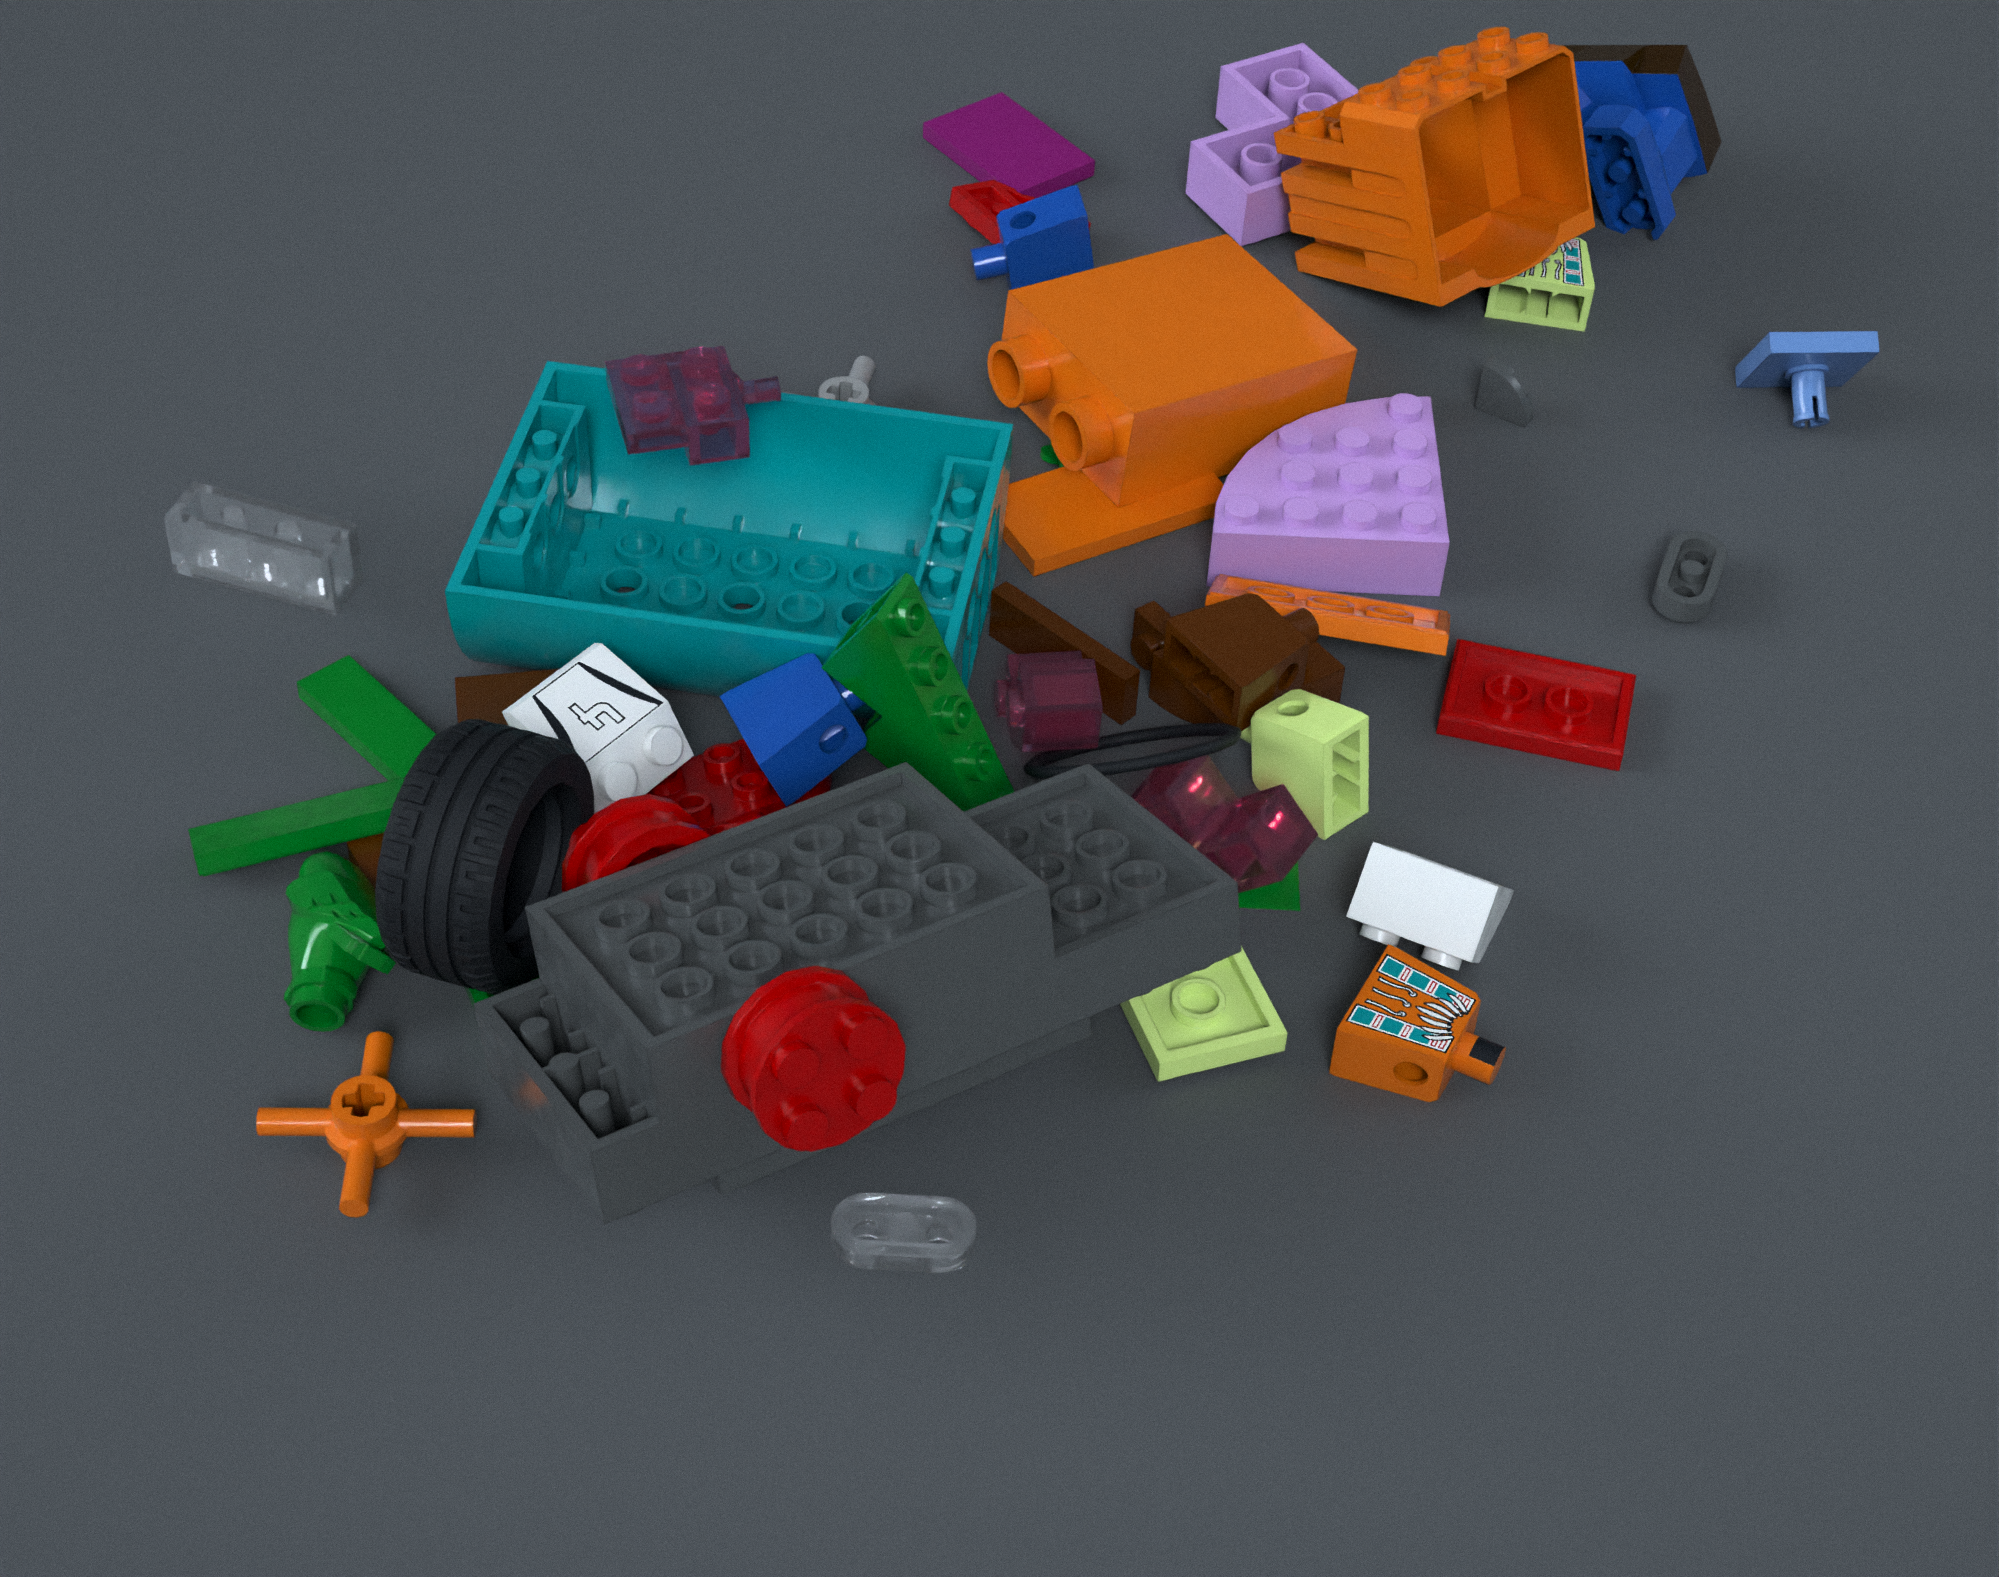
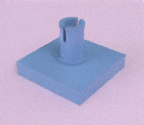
M1878 331L1769 332L1735 367L1736 387H1791L1794 413L1793 425L1798 428H1804L1805 421L1807 420L1808 428L1826 425L1829 423L1830 417L1827 411L1825 387H1842L1879 353Z

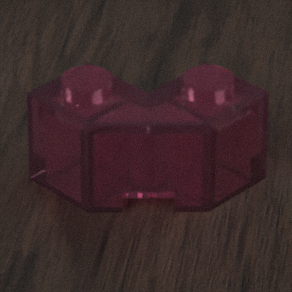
M1081 651L1007 654L1005 680H995L994 698L997 717H1006L1011 742L1021 752L1097 748L1103 707L1095 660L1082 659Z
M1208 755L1154 768L1130 796L1237 881L1238 893L1282 881L1318 836V833L1284 784L1237 798Z

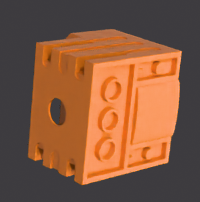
M1492 27L1482 30L1477 34V40L1466 45L1444 48L1438 52V57L1428 56L1416 59L1409 66L1400 69L1397 75L1379 83L1365 85L1358 90L1357 94L1321 111L1301 113L1293 118V124L1274 132L1277 153L1299 157L1302 163L1281 173L1284 193H1287L1289 196L1291 211L1288 212L1291 232L1315 238V242L1295 251L1299 272L1442 307L1479 287L1487 288L1500 284L1529 270L1549 257L1558 246L1595 227L1574 54L1565 46L1549 44L1547 33H1529L1514 39L1510 37V30L1507 27Z

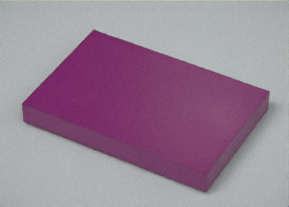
M1003 92L923 123V138L980 182L996 180L1016 189L1021 194L1038 198L1094 176V159Z

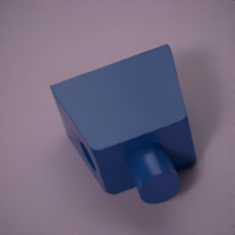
M1078 185L1069 186L1000 211L996 216L1000 243L970 249L976 280L1006 275L1010 290L1093 269L1094 262L1088 216Z
M806 653L720 695L755 760L786 807L802 797L863 749L868 740L852 712L866 703L836 679H830L827 672L821 668L822 664L817 656L811 653Z

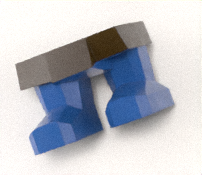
M1561 45L1568 48L1574 54L1589 179L1606 228L1622 234L1627 233L1631 228L1653 229L1651 231L1653 240H1658L1676 216L1671 196L1672 192L1683 178L1708 174L1722 142L1707 93L1687 45Z

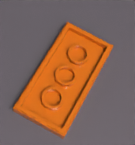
M1064 466L1009 484L1002 539L1034 577L1214 518L1217 499L1224 484L1214 473L1118 508L1081 470L1072 471Z
M1225 574L1216 576L1206 595L1205 606L1247 593L1256 594L1282 616L1299 608L1307 609L1317 621L1319 635L1446 656L1450 633V614H1448V611Z

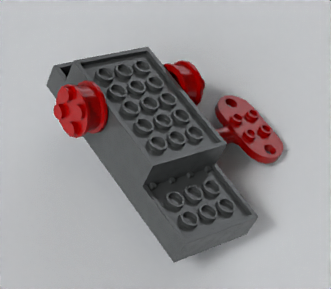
M741 739L732 743L710 746L702 754L690 758L645 795L619 799L593 814L586 823L577 827L570 837L569 848L562 863L563 893L525 907L540 978L476 1002L473 1005L489 1074L604 1224H607L623 1216L635 1214L644 1207L691 1187L705 1184L708 1181L721 1196L738 1188L749 1186L761 1178L803 1160L814 1158L826 1150L863 1134L874 1132L886 1124L926 1107L937 1105L944 1099L986 1081L997 1079L1009 1071L1046 1055L1057 1053L1067 1046L1092 1036L1090 1018L1093 1015L1134 997L1148 994L1155 988L1195 971L1206 969L1218 961L1241 952L1238 882L1089 763L964 812L907 762L830 791L832 784L831 773L802 797L786 807L758 765L745 740Z

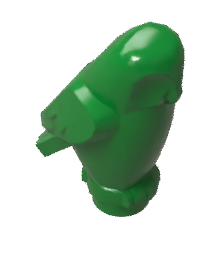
M325 851L312 854L306 858L300 868L298 878L292 881L286 889V896L292 909L288 925L292 979L284 994V1001L290 1007V1018L297 1025L319 1032L333 1031L344 1024L346 1015L354 1007L357 989L366 977L370 967L389 974L396 964L387 953L388 949L381 939L376 918L375 889L368 877L348 859Z

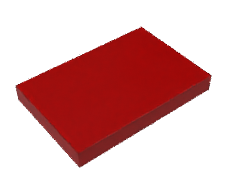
M1457 639L1436 734L1619 771L1624 754L1636 675Z

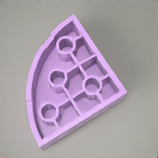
M1400 393L1392 397L1345 403L1314 412L1275 430L1247 451L1227 476L1216 502L1206 586H1211L1219 574L1328 592L1440 596L1450 542L1431 396L1417 397L1408 393Z

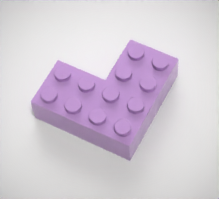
M1304 43L1221 66L1215 118L1228 130L1191 141L1186 194L1240 246L1257 243L1260 240L1291 231L1288 212L1291 211L1289 196L1287 193H1284L1281 173L1302 163L1299 157L1277 153L1274 132L1293 124L1295 116L1309 111H1321L1357 94L1358 89Z

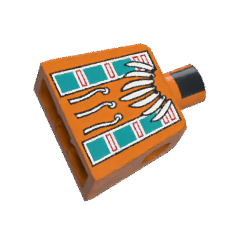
M1388 944L1336 1030L1329 1073L1339 1078L1422 1101L1433 1102L1439 1100L1455 1071L1491 1085L1502 1064L1506 1047L1474 1034L1481 1005V999L1476 992L1399 948Z

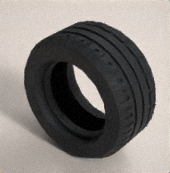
M467 719L449 726L436 734L423 748L408 771L393 804L384 832L377 867L375 902L379 932L382 942L403 969L493 995L530 982L539 975L525 907L563 893L562 863L569 848L570 837L577 827L586 823L594 814V792L591 776L584 760L571 745L567 744L564 740L543 736L539 733L481 719Z

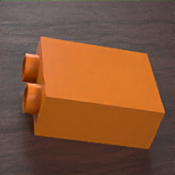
M1228 234L1009 290L1002 340L995 342L990 347L987 365L991 385L999 400L1009 408L1019 407L1050 438L1054 452L1060 462L1069 470H1081L1119 508L1214 473L1217 477L1227 475L1234 469L1247 451L1275 430L1308 414L1345 404L1358 349Z

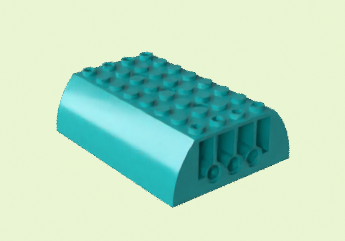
M547 361L445 589L447 610L456 642L467 658L473 661L531 670L560 669L592 644L602 643L652 687L720 697L723 693L806 653L815 654L823 666L850 627V624L907 572L914 578L961 680L968 691L991 601V590L994 589L998 573L1008 496L1014 424ZM621 587H631L636 589L634 591L626 593L617 592L620 590ZM740 603L753 606L748 609H734L736 604ZM865 704L852 712L855 717L870 719L875 710Z

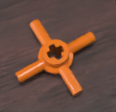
M381 1031L372 1032L367 1035L360 1075L347 1079L335 1089L328 1108L259 1107L257 1111L256 1130L258 1136H325L330 1147L339 1153L346 1163L339 1210L342 1214L354 1218L362 1217L368 1213L375 1169L382 1168L393 1162L399 1156L403 1142L407 1137L475 1138L477 1130L476 1109H409L406 1101L395 1092L394 1087L388 1082L394 1039L390 1034Z

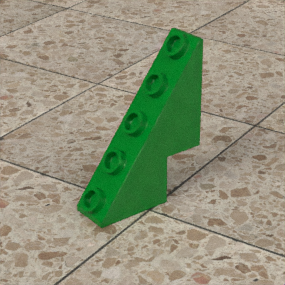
M906 572L850 625L821 668L875 710L863 728V732L868 738L863 749L887 768L907 762L964 812L1013 793L1014 790L914 578Z

